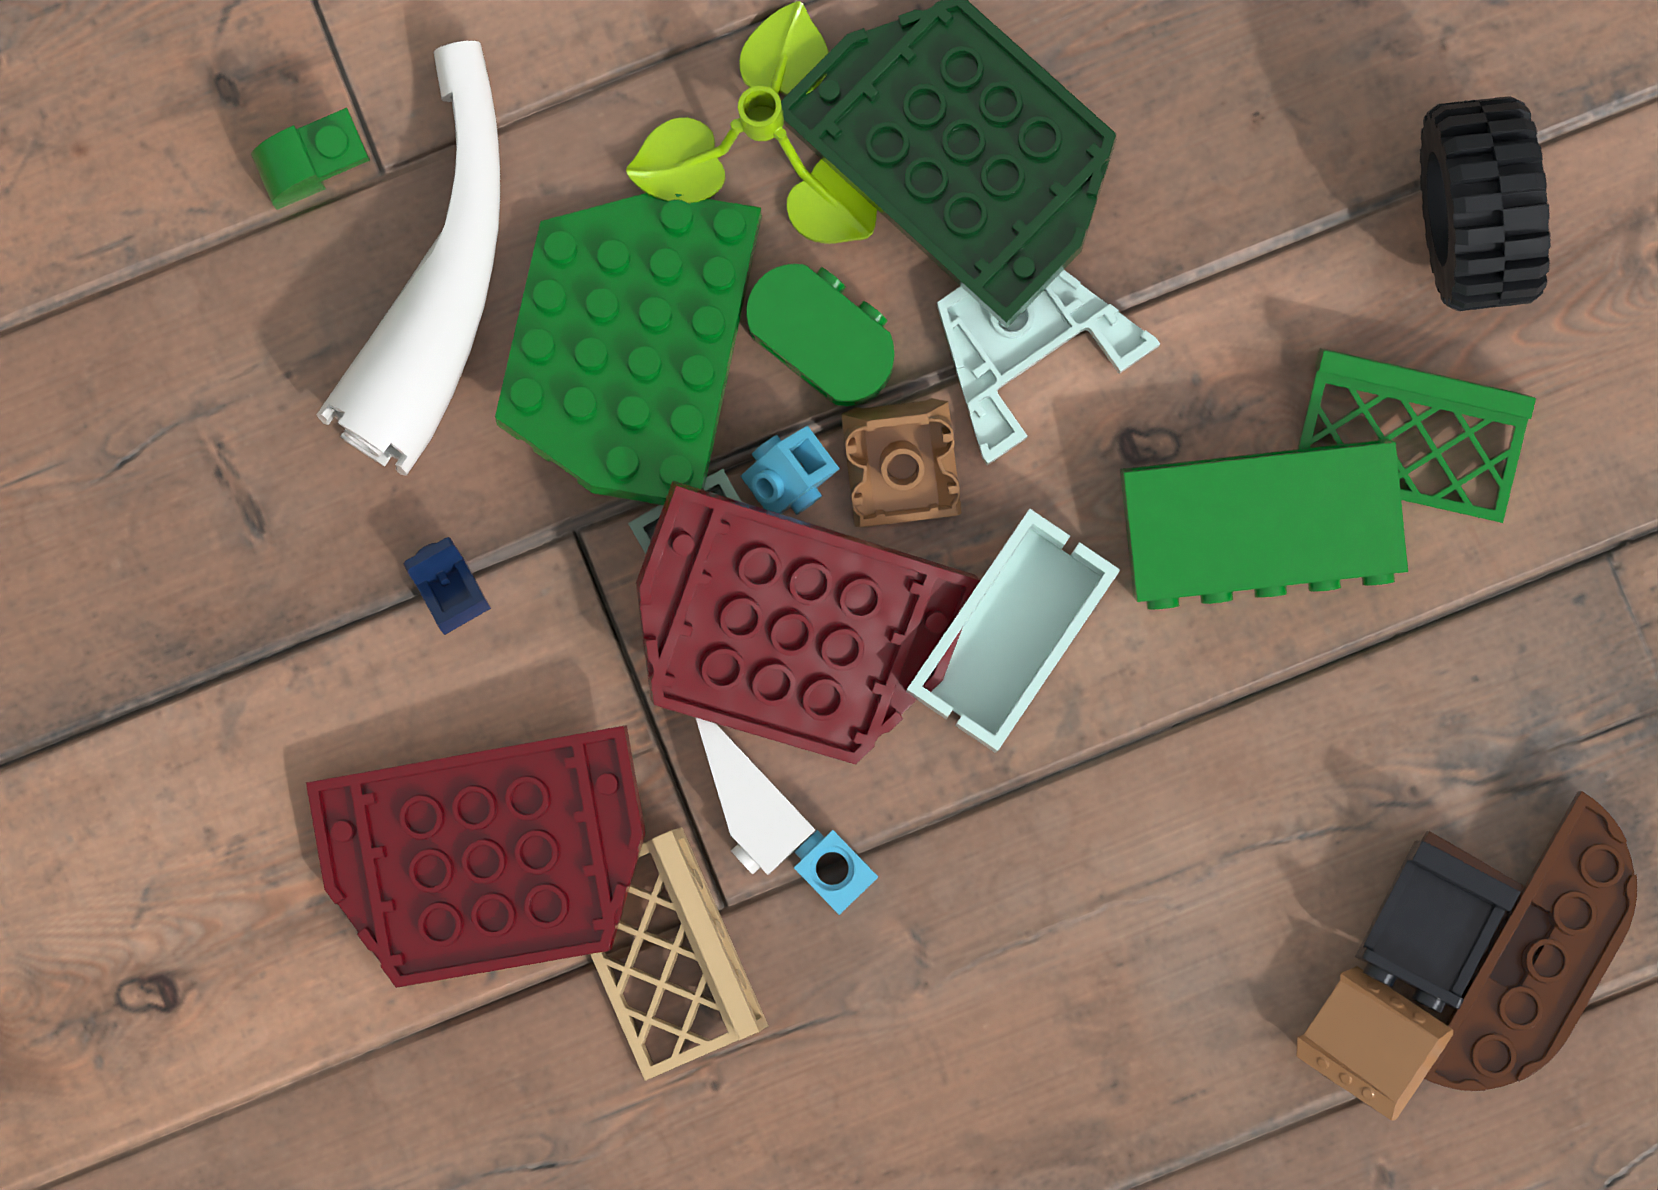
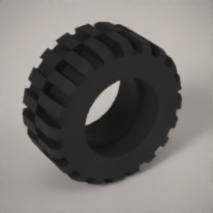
M1511 96L1437 104L1427 112L1423 119L1424 127L1421 129L1420 137L1422 143L1420 149V188L1422 191V212L1425 221L1426 244L1430 254L1431 270L1435 276V285L1440 293V298L1446 306L1456 311L1530 304L1540 297L1546 288V274L1549 272L1550 267L1549 249L1551 248L1546 173H1544L1541 145L1538 144L1537 139L1538 132L1535 122L1531 121V112L1525 106V103Z

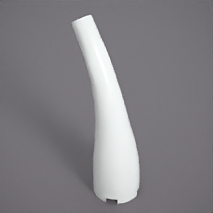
M478 41L455 42L441 46L433 52L442 101L452 102L456 131L455 177L444 228L367 343L316 414L326 425H329L334 417L339 420L338 423L346 428L340 437L381 465L386 466L391 457L398 459L395 464L397 466L395 470L404 476L409 473L432 439L455 392L482 316L494 263L500 211L499 143L490 82L482 46Z

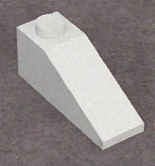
M696 718L730 835L738 843L731 852L752 874L761 867L769 875L816 830L716 723Z

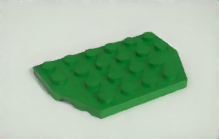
M644 193L540 221L496 409L495 420L497 426L515 439L523 440L529 444L536 454L548 462L552 461L575 477L581 486L594 494L664 505L672 481L704 490L762 219L761 207L712 199L687 203L679 199L665 201ZM675 193L677 197L683 196L682 194Z

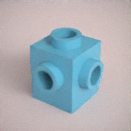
M807 425L782 441L776 435L759 446L751 454L756 462L740 477L764 509L782 514L791 508L798 515L822 497L817 488L840 468Z

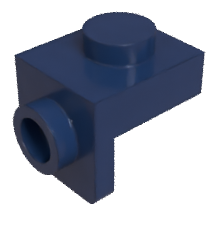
M450 537L422 547L416 555L403 563L407 573L421 593L436 624L444 635L491 609L467 562Z

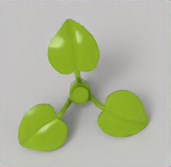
M800 1L793 2L769 16L755 29L744 44L739 59V69L743 82L749 88L743 92L738 101L740 118L731 121V128L719 146L715 147L714 135L707 125L689 117H679L664 122L655 128L644 141L636 157L626 168L630 180L650 196L665 201L679 199L687 203L699 202L715 195L724 185L726 175L718 157L725 155L729 151L739 133L744 132L749 138L756 141H768L775 138L778 140L796 173L803 180V182L798 183L791 189L787 198L789 220L799 234L814 242L825 244L863 240L873 234L877 221V209L822 159L815 165L812 173L807 171L788 139L786 130L783 129L784 116L779 92L786 96L829 53L825 40L812 22L805 6ZM826 75L806 94L812 92L815 88H817L820 85V83L824 80Z

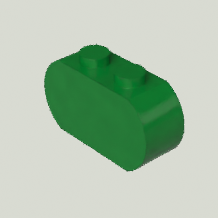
M787 264L770 270L757 281L748 298L747 321L752 339L835 406L853 407L875 398L887 385L894 365L893 339L890 332L884 328V325L888 322L886 317L865 301L856 306L841 294L846 286L823 267L817 273L803 264Z

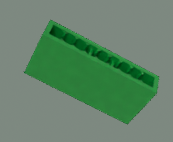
M1390 439L1120 469L1133 597L1137 602L1146 601L1147 609L1149 610L1180 606V597L1200 595L1201 603L1203 604L1228 602L1233 600L1234 591L1254 589V594L1257 598L1282 596L1287 594L1288 585L1308 583V590L1311 592L1336 590L1341 588V579L1362 577V585H1383L1394 583L1395 573L1408 572L1396 442Z

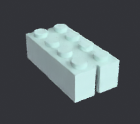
M1031 509L1028 510L906 690L907 693L945 719H947L951 711L961 716L955 726L995 753L1004 743L1120 571L1119 568L1080 542L1071 555L1063 551L1062 548L1070 538V535ZM962 629L943 681L931 692L923 687L924 683Z

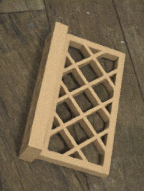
M682 827L666 832L642 844L639 857L651 853L659 871V876L653 892L632 884L630 885V893L645 898L649 902L639 928L622 921L619 922L618 929L636 936L626 963L624 964L607 957L605 952L590 954L645 1081L768 1027V1023ZM664 885L671 900L660 896ZM657 904L675 910L679 917L681 925L674 942L647 932ZM685 935L693 950L682 946ZM643 939L671 950L661 978L633 967ZM678 954L694 959L699 963L703 975L696 992L668 981ZM612 968L622 971L619 982ZM630 975L657 986L647 1013L629 1007L625 1000L623 992ZM707 984L713 995L714 1000L706 996H703ZM665 989L693 1000L682 1028L655 1017ZM703 1004L718 1010L728 1033L710 1040L691 1032L690 1029L699 1005ZM634 1018L644 1022L640 1032ZM651 1025L679 1036L672 1056L656 1064H653L645 1046ZM687 1039L700 1044L682 1052Z

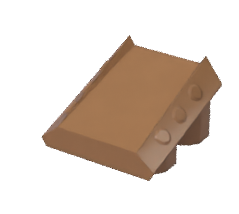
M930 398L926 401L886 406L855 407L841 414L854 524L856 527L958 516L962 513L954 453V435L948 401Z
M1356 966L1340 973V981L1304 1035L1297 1037L1296 1057L1393 1121L1399 1117L1453 1036V1029L1387 985L1363 973L1364 970Z

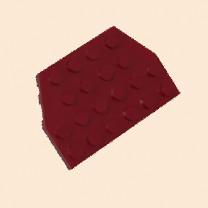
M672 481L636 581L650 698L653 704L658 707L856 765L875 747V742L882 734L890 732L904 719L902 714L917 700L906 692L907 688L971 596L980 579L972 573ZM962 629L924 683L923 687L931 692L943 681Z
M627 725L306 782L324 890L334 904L340 906L358 931V937L366 948L372 951L380 961L382 970L396 988L600 953L612 949L646 834Z

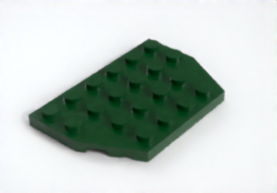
M941 0L929 9H915L899 15L898 20L865 31L862 28L848 33L781 100L784 125L1006 328L1082 252L1116 143V133L968 0ZM826 75L824 80L820 83V85L817 88H815L812 92L806 94Z

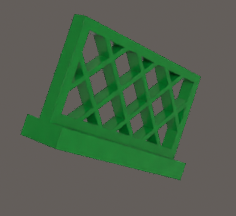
M1319 349L1315 365V377L1297 449L1310 448L1313 443L1329 433L1336 444H1344L1336 429L1361 413L1365 416L1378 440H1392L1415 425L1431 451L1406 467H1403L1397 457L1399 479L1403 477L1410 489L1400 488L1401 500L1500 523L1504 522L1528 419L1532 418L1535 406V397L1328 349ZM1325 383L1347 388L1358 405L1356 409L1332 424L1320 406ZM1356 390L1377 396L1364 403ZM1387 397L1398 399L1411 419L1384 435L1368 409ZM1409 402L1428 406L1429 408L1416 415ZM1440 409L1450 411L1454 414L1464 431L1436 447L1421 421ZM1462 414L1481 418L1482 420L1469 427ZM1319 415L1326 427L1314 434ZM1493 421L1512 425L1513 430L1508 448L1489 459L1474 433ZM1468 437L1483 463L1456 479L1441 453ZM1436 458L1451 483L1432 495L1420 493L1408 474L1431 459ZM1505 459L1500 477L1494 465ZM1487 469L1498 485L1493 509L1473 505L1461 485ZM1456 490L1463 502L1442 497Z

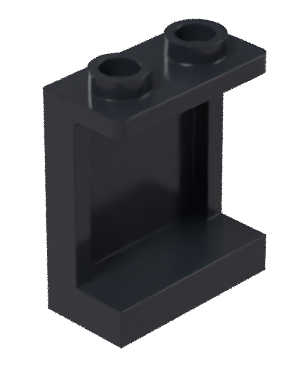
M1423 840L1414 841L1355 957L1367 963L1363 973L1389 987H1393L1397 979L1416 989L1412 999L1439 1013H1442L1445 1005L1460 1009L1464 1001L1461 996L1503 914L1505 911L1511 912L1520 891Z

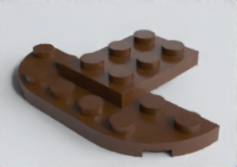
M1582 791L1577 792L1525 885L1520 884L1430 831H1426L1422 840L1520 891L1511 912L1505 911L1469 980L1470 982L1461 996L1464 1001L1460 1009H1454L1446 1025L1453 1029V1036L1425 1076V1080L1457 1090L1486 1091L1517 1081L1520 1082L1542 1069L1561 1050L1571 1035L1623 943L1635 912L1637 875H1634L1631 855L1622 830L1605 808Z

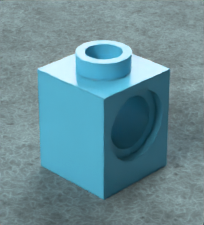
M817 830L794 852L801 859L794 869L839 915L878 878L834 830L826 837ZM830 852L842 855L848 863L846 878L841 883L829 885L821 881L816 872V865L820 857Z

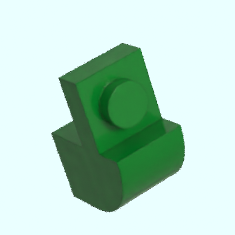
M347 108L298 129L294 125L260 143L251 153L272 205L276 210L325 190L324 180L370 161Z

